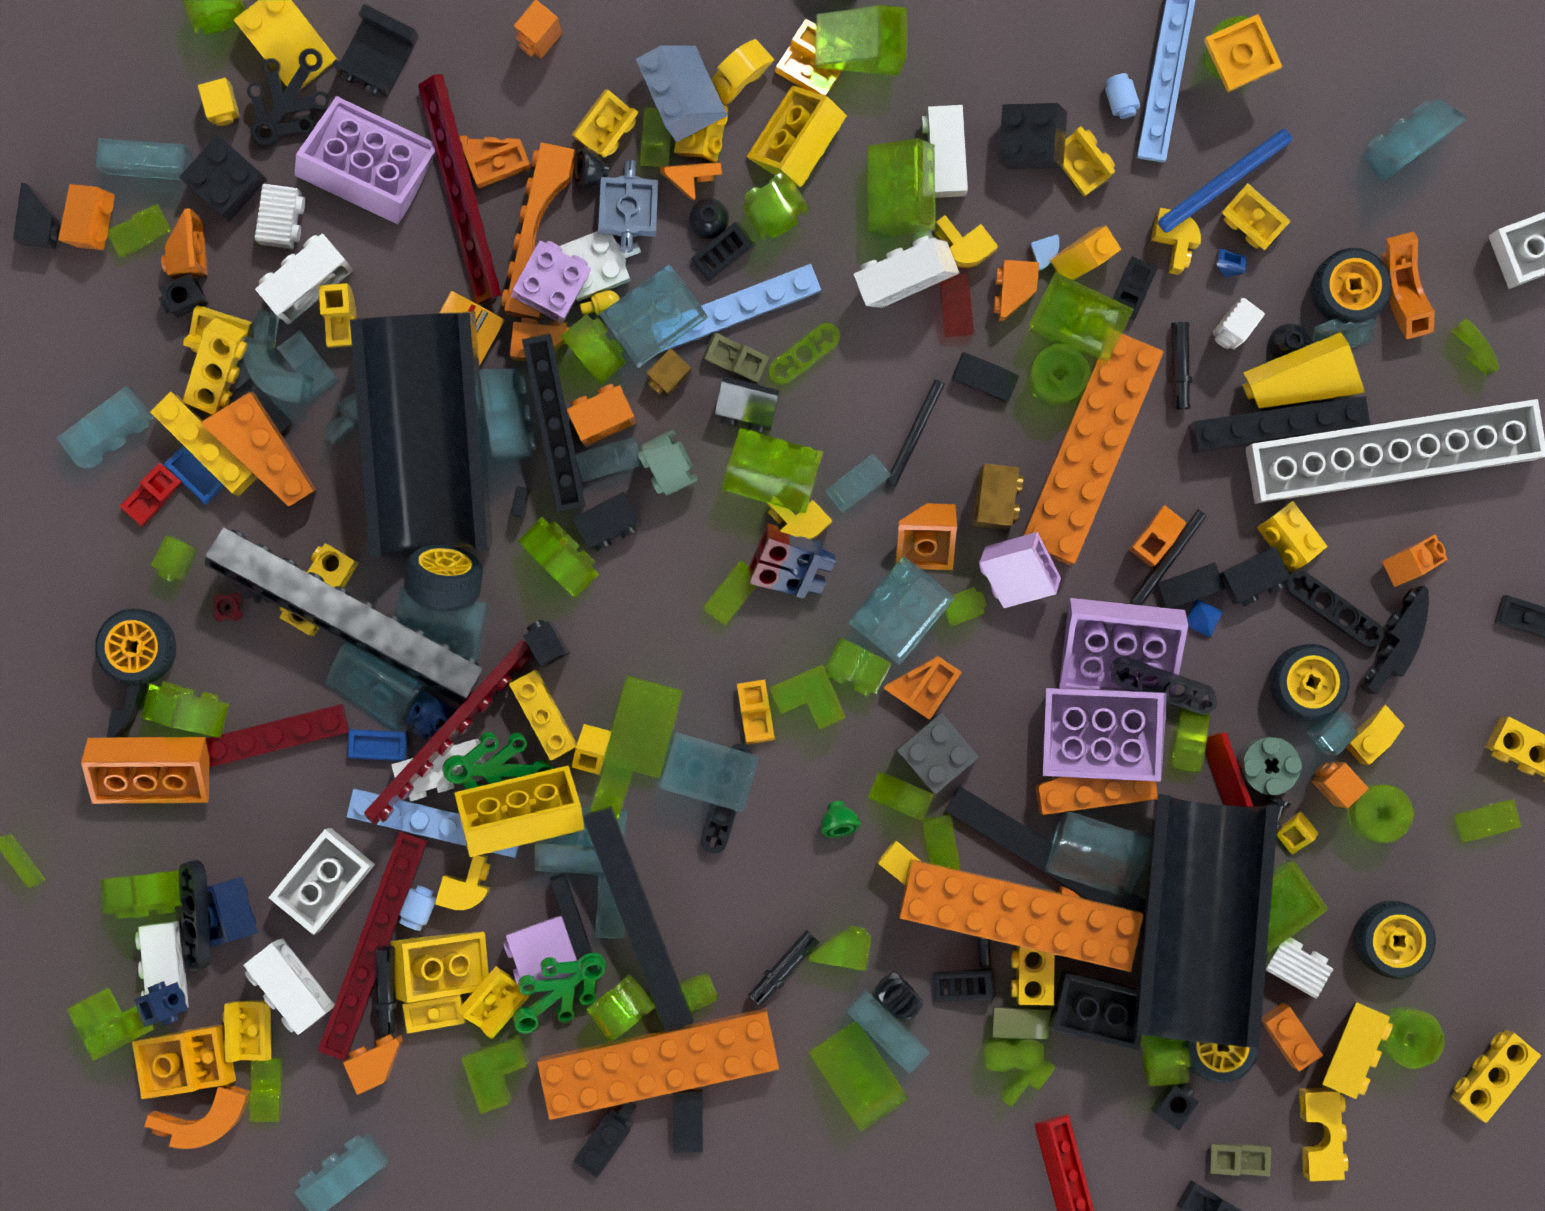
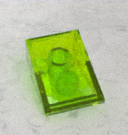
M1055 272L1029 323L1030 331L1055 343L1108 362L1134 309Z
M626 676L604 764L660 779L683 697V690Z
M857 1020L809 1051V1054L860 1132L909 1100L903 1088Z

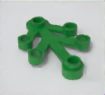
M485 732L479 739L480 743L466 755L449 757L443 764L442 772L449 782L462 783L466 789L483 786L478 785L472 776H483L492 784L503 781L500 776L521 777L537 773L543 767H545L544 771L554 768L547 760H537L532 765L503 764L516 753L526 749L527 741L521 733L510 735L508 745L485 763H475L485 753L493 752L499 746L496 735L492 732ZM488 739H494L492 744L485 745ZM516 740H522L518 746H513ZM461 765L459 770H452L455 766Z
M588 953L578 961L557 962L555 958L547 957L540 963L542 974L545 977H554L561 973L572 974L567 978L535 980V977L532 975L522 976L518 980L519 989L522 994L531 995L534 992H549L532 1006H523L516 1010L513 1016L516 1030L523 1034L533 1032L538 1027L537 1016L559 998H561V1004L555 1009L557 1019L562 1023L571 1021L574 1018L572 1007L575 986L582 980L583 986L577 991L580 1003L582 1005L594 1003L596 1000L594 991L595 981L602 977L606 967L604 957L598 953Z

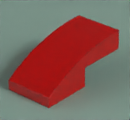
M161 463L157 464L139 482L140 486L120 505V509L141 528L158 512L181 484V481Z

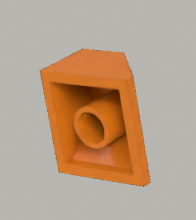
M190 208L183 210L165 244V255L161 256L163 271L167 272V275L174 280L188 273L193 274L195 277H208L203 219Z
M926 503L898 522L895 569L953 570L957 532L956 504Z

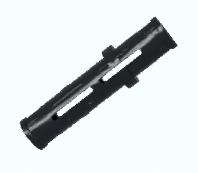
M1176 322L1171 323L1172 376L1169 377V383L1172 384V409L1184 410V408L1187 410L1191 408L1190 384L1193 383V380L1189 373V322H1178V325Z
M805 930L802 936L770 971L767 969L764 972L765 977L748 993V996L762 1007L777 988L781 989L784 986L783 981L820 942L810 932Z
M383 945V950H381V946L375 948L377 999L374 1000V1008L377 1009L376 1032L381 1035H388V1030L390 1034L396 1031L395 1008H397V1000L394 998L395 948L391 945Z

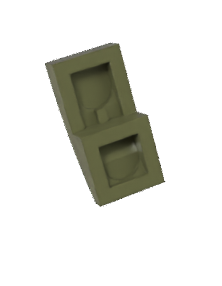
M713 333L702 359L733 374L758 383L769 356L746 345L738 344L718 333Z
M993 1007L991 1036L997 1038L1049 1039L1050 1009Z
M1212 1143L1211 1174L1233 1176L1245 1174L1270 1177L1272 1146Z

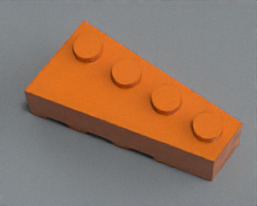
M254 392L247 393L200 422L287 506L294 505L317 490Z
M1056 776L1035 785L1038 811L1042 815L1154 800L1158 795L1156 781Z

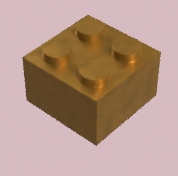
M984 463L979 469L972 526L1007 530L1018 521L1020 504H1015L1016 495L1018 496V493H1021L1023 486V476L1019 475L1018 467Z

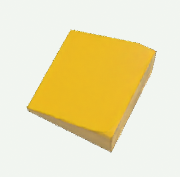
M1301 811L1282 825L1281 831L1277 830L1278 839L1291 855L1313 842L1318 835L1317 830Z

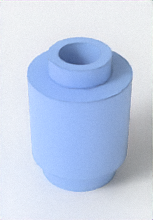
M1126 73L1107 79L1105 91L1113 116H1119L1120 119L1134 116L1137 113L1136 110L1140 107V102L1133 80L1129 79Z
M417 885L416 889L410 888L399 914L402 916L399 923L411 929L421 931L423 925H427L435 905L436 898L432 896L434 891Z

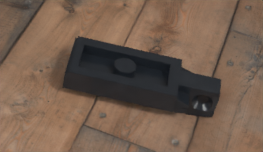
M633 1102L624 1103L619 1111L612 1108L610 1112H607L573 1162L597 1178L630 1132L634 1122L629 1120V1117L637 1105Z

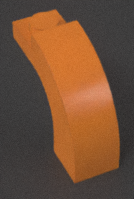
M1412 231L1386 238V253L1381 254V260L1385 263L1391 275L1392 290L1389 303L1395 320L1406 340L1433 333L1435 310L1423 291L1419 277L1418 237Z
M230 1084L219 1086L213 1105L205 1117L198 1120H185L153 1111L147 1116L144 1127L151 1128V1132L158 1136L168 1137L169 1134L172 1135L169 1147L179 1149L199 1148L218 1140L238 1123L247 1108L252 1091Z

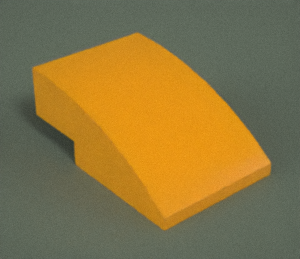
M224 1024L132 1041L141 1098L147 1099L193 1092L199 1089L224 1086L235 1082L233 1062L225 1061V1052L223 1050L225 1040Z

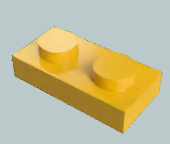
M462 995L404 1003L403 1011L407 1034L466 1023V1019L457 1011L463 1004Z

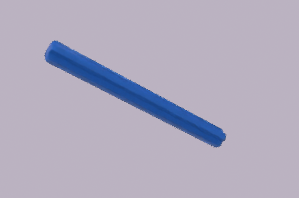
M1281 129L1158 220L1159 227L1166 233L1174 229L1292 141V135L1289 134L1287 129Z

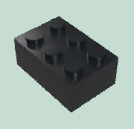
M1062 970L1049 1027L1053 1031L1139 1051L1142 1035L1133 1034L1137 987Z

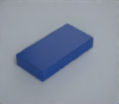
M184 445L164 464L205 505H208L225 487Z
M349 729L347 758L405 761L407 760L408 732Z

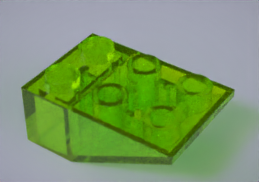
M873 5L816 15L815 68L900 76L907 55L906 7Z

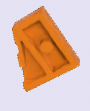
M459 136L478 189L532 168L520 139L506 138L499 140L496 137L469 139L468 136Z
M937 656L886 684L883 689L930 720L962 672Z

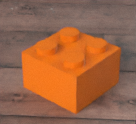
M613 384L604 386L597 390L599 395L590 399L587 396L580 397L572 401V407L567 409L580 440L585 447L637 424L620 385L616 387Z

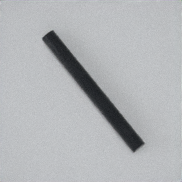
M934 379L886 480L887 484L896 487L945 383Z
M1197 509L1175 542L1130 602L1133 605H1142L1207 517L1204 512Z

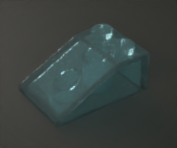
M674 731L658 787L744 812L760 756Z

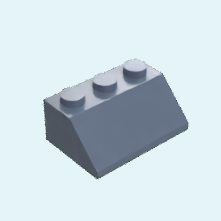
M659 46L636 59L663 123L676 142L728 116L696 46Z

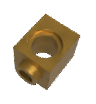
M670 348L647 372V376L650 379L648 385L659 395L664 392L669 396L687 378L692 369Z

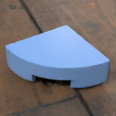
M1058 234L1030 243L1035 262H1039L1038 271L1047 268L1051 264L1050 259L1057 255L1059 250Z

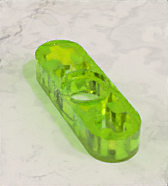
M822 323L775 359L769 367V377L772 382L777 385L789 384L834 349L840 339L838 328L832 323ZM822 330H825L827 333L832 331L834 333L832 335L833 342L824 341L821 343L819 348L823 351L818 353L816 346L808 340L813 338L816 343L822 337ZM802 346L809 347L813 353L811 360L807 362H801L796 357V351ZM791 355L794 364L800 367V369L795 371L794 366L787 370V378L784 379L782 376L777 378L775 376L777 372L776 366L780 365L783 368L788 365L790 361L786 358Z

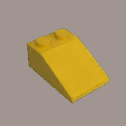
M258 0L234 19L265 60L275 58L280 62L281 70L279 77L286 87L300 67L299 55L303 50L307 48L317 49L323 56V64L317 71L310 72L299 91L328 69L334 60L338 61L292 0ZM309 54L306 58L307 63L310 65H315L317 62V58L313 54ZM268 62L270 67L275 72L277 69L276 64L274 62Z
M483 931L391 941V946L395 948L394 984L397 1000L410 1003L472 993L489 975L486 938Z

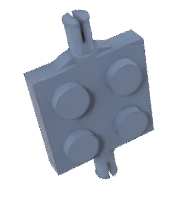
M629 160L624 161V176L616 178L601 177L598 234L621 236L620 250L624 253L626 251V242L628 243L627 253L633 251V237H656L658 180L642 179L635 176L636 162L634 160H631V170H629Z

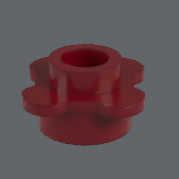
M238 593L224 596L216 594L213 597V602L215 603L214 619L218 622H223L225 619L239 621L243 616V613L240 611L241 595ZM226 605H230L229 610L225 609Z

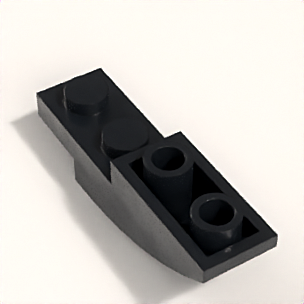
M1427 587L1411 588L1402 599L1404 606L1399 613L1395 611L1386 622L1388 629L1384 634L1392 639L1393 642H1387L1379 653L1381 659L1376 666H1370L1362 678L1365 682L1361 688L1369 694H1377L1391 674L1395 677H1403L1410 667L1419 649L1427 622L1429 607V589Z

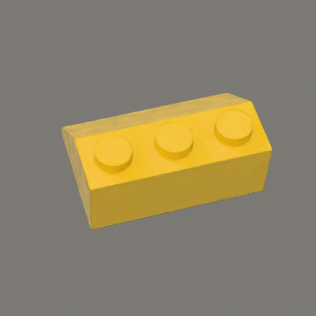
M792 85L746 157L781 180L802 187L814 166L824 154L832 138L839 131L847 115L827 96Z
M1355 1002L1324 1077L1323 1085L1354 1099H1357L1358 1094L1365 1095L1371 1080L1366 1077L1369 1067L1376 1068L1382 1054L1381 1051L1377 1050L1381 1039L1387 1041L1393 1024L1388 1022L1390 1016Z

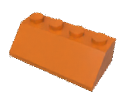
M116 737L87 739L81 766L92 804L209 802V753L205 737Z

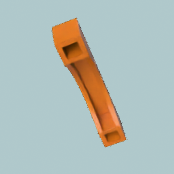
M541 142L539 150H534L531 164L532 167H535L533 178H528L525 194L529 195L527 206L523 205L520 212L519 222L523 223L521 234H516L513 250L517 251L515 262L510 261L507 278L511 279L509 290L504 289L501 306H505L507 315L536 319L541 322V312L511 297V294L535 250L536 234L545 211L554 198L571 184L577 156L575 149Z

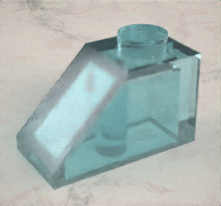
M1339 710L1321 719L1306 732L1325 755H1339L1357 734L1356 730L1352 727L1355 725L1352 718L1345 711L1341 713Z

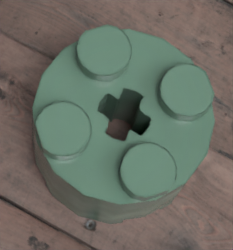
M673 429L641 444L642 451L638 452L645 468L650 466L654 474L651 482L658 494L664 492L667 496L698 481L696 473L691 475L689 472L693 464L682 442L675 443L672 438L676 436Z
M1261 737L1253 739L1243 746L1237 757L1245 785L1255 793L1268 795L1285 793L1295 785L1302 769V763L1297 751L1290 743L1281 738ZM1265 760L1273 762L1272 771L1265 772V769L1267 768L1266 764L1264 763Z

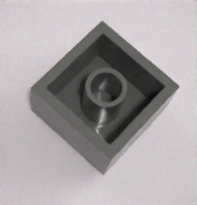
M938 713L896 749L899 755L935 795L979 758L978 754L943 713Z

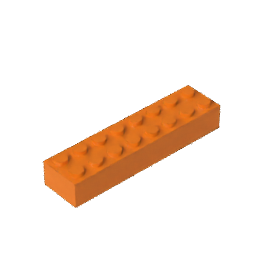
M1110 329L1105 335L1021 535L1024 536L1038 532L1050 557L1069 566L1076 563L1164 351L1113 329Z
M915 859L910 860L898 913L900 919L1129 972L1132 969L1144 915L1139 911Z
M767 1008L694 1023L669 1032L662 1030L540 1057L537 1062L549 1120L779 1070Z

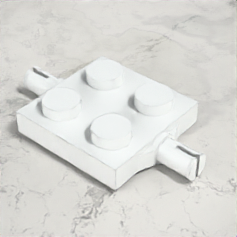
M598 231L560 246L562 248L561 252L570 257L573 255L581 257L588 263L587 266L592 268L576 298L578 302L594 296L596 293L630 282L625 258L641 253L637 241L632 244V252L627 253V245L624 253L620 250L621 246L615 241L613 234H598Z

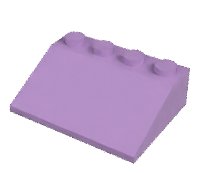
M336 96L297 152L295 176L393 223L399 224L410 207L436 152L433 141Z
M1070 598L1065 626L1059 689L1136 692L1118 686L1112 681L1110 665L1113 660L1119 657H1128L1179 675L1188 630L1185 610ZM1124 667L1122 671L1118 670L1120 676L1125 672L1129 673L1127 667ZM1153 675L1146 676L1142 680L1145 686H1153L1158 682V678ZM1173 685L1169 689L1170 694L1175 695L1177 685Z
M1046 688L1043 776L1161 781L1166 720V693Z

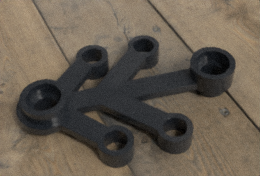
M307 48L300 53V67L284 92L279 77L281 70L280 62L275 58H269L263 62L262 69L267 75L274 108L268 116L263 101L266 92L264 85L259 82H253L248 86L247 94L252 99L256 121L251 126L250 133L252 139L258 145L271 146L276 143L279 135L294 132L309 133L313 130L315 123L313 118L308 115L301 116L297 121L278 123L284 113L310 108L325 109L329 105L330 98L323 91H319L310 97L294 99L310 72L317 71L323 64V56L317 49ZM309 54L316 56L317 62L315 65L307 63L306 58ZM268 62L276 64L277 69L275 72L272 73L267 70L266 65ZM253 86H258L261 89L260 96L256 97L251 93ZM318 95L325 97V105L320 106L316 103ZM302 119H307L310 122L309 129L305 130L301 127L300 122ZM263 126L270 129L271 134L269 137H264L261 134L260 130Z

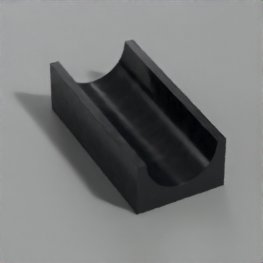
M475 311L351 319L350 330L369 557H380L393 552L420 549L429 545H447L450 547L488 550L493 540Z
M1158 794L1155 798L1133 1034L1259 1048L1279 806L1242 807L1215 805L1181 800L1164 794Z

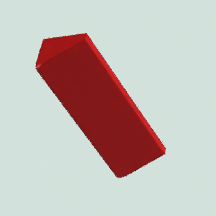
M1218 732L1202 738L1201 743L1223 804L1226 806L1253 807L1227 733Z
M1069 1114L1035 1123L1057 1211H1094Z

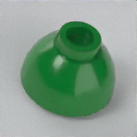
M834 801L827 805L828 811L824 814L821 821V833L829 838L848 836L859 829L861 822L857 814L851 808L846 807L843 801Z

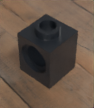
M191 273L159 287L163 295L159 297L162 307L166 313L171 312L177 318L194 311V308L198 305L204 306L209 303L197 277ZM186 290V300L182 303H176L177 293Z
M1170 1081L1151 1108V1111L1180 1131L1199 1101L1193 1097L1195 1091L1181 1081L1178 1086ZM1174 1097H1182V1107L1178 1110H1171L1170 1101Z

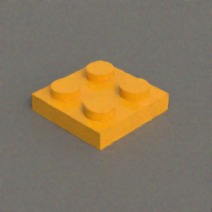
M1259 14L1209 35L1204 39L1227 92L1273 73L1282 67Z

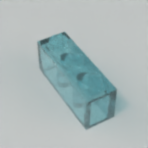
M98 138L96 167L107 175L181 180L179 178L180 175L192 163L193 152L185 144Z
M125 386L58 436L57 440L77 466L93 468L103 460L102 455L110 449L115 451L126 443L125 438L133 432L137 434L146 429L150 424L148 421L154 416L136 392L130 387Z
M867 988L846 1007L847 1013L909 1074L930 1054L929 1050Z
M369 1133L363 1138L359 1134L344 1145L347 1148L345 1152L339 1156L334 1152L321 1163L324 1168L315 1174L311 1170L298 1180L301 1186L294 1193L308 1211H328L387 1165L390 1160Z

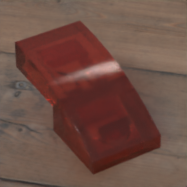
M957 274L939 282L945 337L974 334L968 274Z

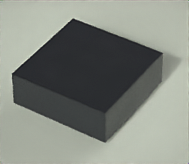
M516 487L511 510L513 516L524 519L530 490L526 487Z

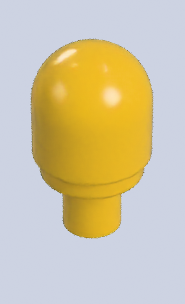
M611 290L596 293L594 296H591V301L579 304L582 315L595 312L596 316H603L613 313L619 308L620 298L617 293Z

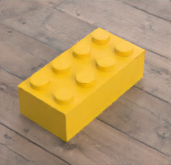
M569 765L454 792L469 857L585 830L582 808Z

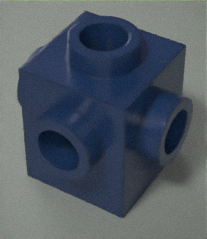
M422 690L405 721L415 727L412 732L428 740L430 736L433 737L457 709Z
M165 981L148 987V994L134 999L144 1027L157 1022H161L162 1026L179 1020L178 1013L188 1010L185 994L180 989L178 982L166 986Z

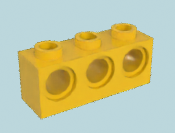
M214 318L205 327L182 402L212 415L217 413L222 407L228 406L229 398L232 396V392L229 391L230 385L235 383L240 372V368L236 367L238 360L243 358L247 350L248 343L244 342L247 331L217 318ZM221 339L226 341L229 347L225 346L222 343ZM213 364L217 365L221 371H218ZM206 389L210 390L214 396L210 395Z
M325 543L323 547L318 546L312 554L310 561L313 563L306 573L314 572L320 575L328 585L344 588L359 562ZM336 556L339 560V566L335 571L329 572L326 568V561L329 557ZM280 607L282 614L279 618L307 635L315 636L319 627L306 620L299 621L295 614Z
M534 670L509 684L550 761L576 748L577 742L538 671Z
M1500 716L1485 748L1493 751L1491 756L1502 762L1508 763L1511 760L1519 764L1517 769L1528 775L1534 776L1537 773L1545 777V734L1509 716ZM1507 733L1513 737V745L1509 749L1503 744V738ZM1534 746L1539 751V757L1535 762L1529 757L1530 749Z
M1017 946V950H1012L1011 966L1016 968V980H1011V997H1016V1002L1019 1005H1054L1055 954ZM1030 952H1037L1040 956L1039 963L1034 967H1028L1025 964V958ZM1031 981L1038 982V993L1034 996H1027L1025 994L1026 984Z
M1506 1029L1504 1032H1499L1490 1043L1492 1047L1485 1055H1480L1472 1065L1473 1070L1467 1077H1462L1454 1086L1455 1092L1451 1096L1477 1119L1485 1123L1489 1121L1541 1057L1537 1051L1519 1036ZM1511 1045H1516L1517 1054L1509 1059L1507 1050ZM1497 1067L1499 1075L1496 1080L1490 1081L1489 1072L1492 1068ZM1479 1090L1481 1097L1478 1102L1472 1104L1470 1096L1473 1091Z

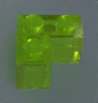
M541 517L518 540L526 551L574 598L599 575L592 567L595 561L584 550L578 553L576 549L579 545L555 521L550 525Z
M823 664L769 687L780 714L807 703L818 729L846 718Z
M162 681L161 686L149 685L141 718L170 728L221 738L229 703L219 701L218 694L202 691L201 696L194 695V689Z
M179 870L100 879L104 914L115 913L116 919L149 916V910L154 909L157 910V914L175 912L174 906H180Z
M109 987L67 1009L93 1061L154 1030L153 1025L144 1027L136 1006L121 1012Z
M520 1034L465 1053L461 1058L480 1114L510 1103L512 1098L504 1074L527 1067L530 1062Z

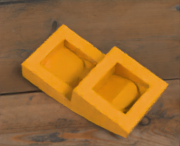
M765 679L737 684L746 744L775 740Z

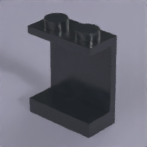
M363 4L359 12L362 21L341 62L334 60L332 65L338 72L337 76L350 84L356 81L364 85L363 89L376 97L379 94L388 97L419 36L414 28Z

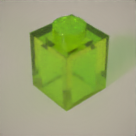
M166 535L150 566L158 569L156 575L172 582L174 578L183 580L198 549L173 536Z
M975 587L940 600L950 627L985 614L983 608L987 607L982 591L977 592Z

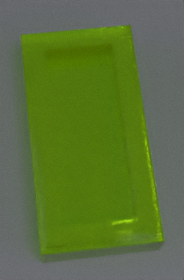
M8 834L0 837V851L26 886L32 888L42 884L46 879L14 836Z

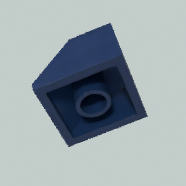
M242 877L207 887L210 947L258 933L256 918L251 910L248 899V889Z

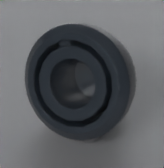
M583 147L579 150L574 163V180L578 187H590L597 184L601 177H608V162H604L601 156L591 148Z
M704 198L692 207L689 222L693 231L699 236L714 238L726 230L729 223V213L725 205L719 200Z
M1293 323L1278 326L1272 332L1269 339L1271 353L1276 359L1310 345L1307 332L1301 326Z

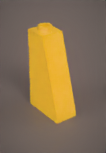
M1341 332L1243 372L1247 382L1242 385L1248 400L1254 399L1258 408L1342 397L1365 392L1350 345Z

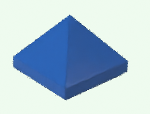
M1219 249L1217 267L1224 277L1244 274L1246 271V256L1225 249Z
M1197 599L1187 618L1188 627L1211 637L1223 611Z

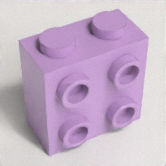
M540 240L514 286L511 297L563 324L592 268L588 267V263L581 257L576 255L570 257L561 252L562 248L551 241L545 243Z
M1038 532L985 546L979 561L982 574L987 576L991 584L992 593L995 598L999 599L1003 608L1052 596L1057 593L1061 577Z
M562 915L506 935L507 941L504 942V947L508 958H514L517 968L513 969L517 984L518 980L524 975H532L535 977V980L564 978L572 974L561 973L554 977H545L540 967L541 961L547 957H553L557 962L578 961Z

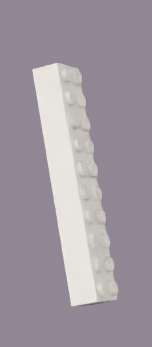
M1538 399L1254 443L1245 449L1254 503L1259 504L1537 460L1545 457V438Z

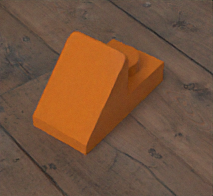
M710 162L660 167V173L689 199L695 200L694 177H697V182L714 181V175H722L721 163Z

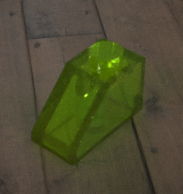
M878 771L868 798L923 821L934 794Z
M849 925V930L841 929L814 948L808 954V961L866 971L872 936L866 933V928Z

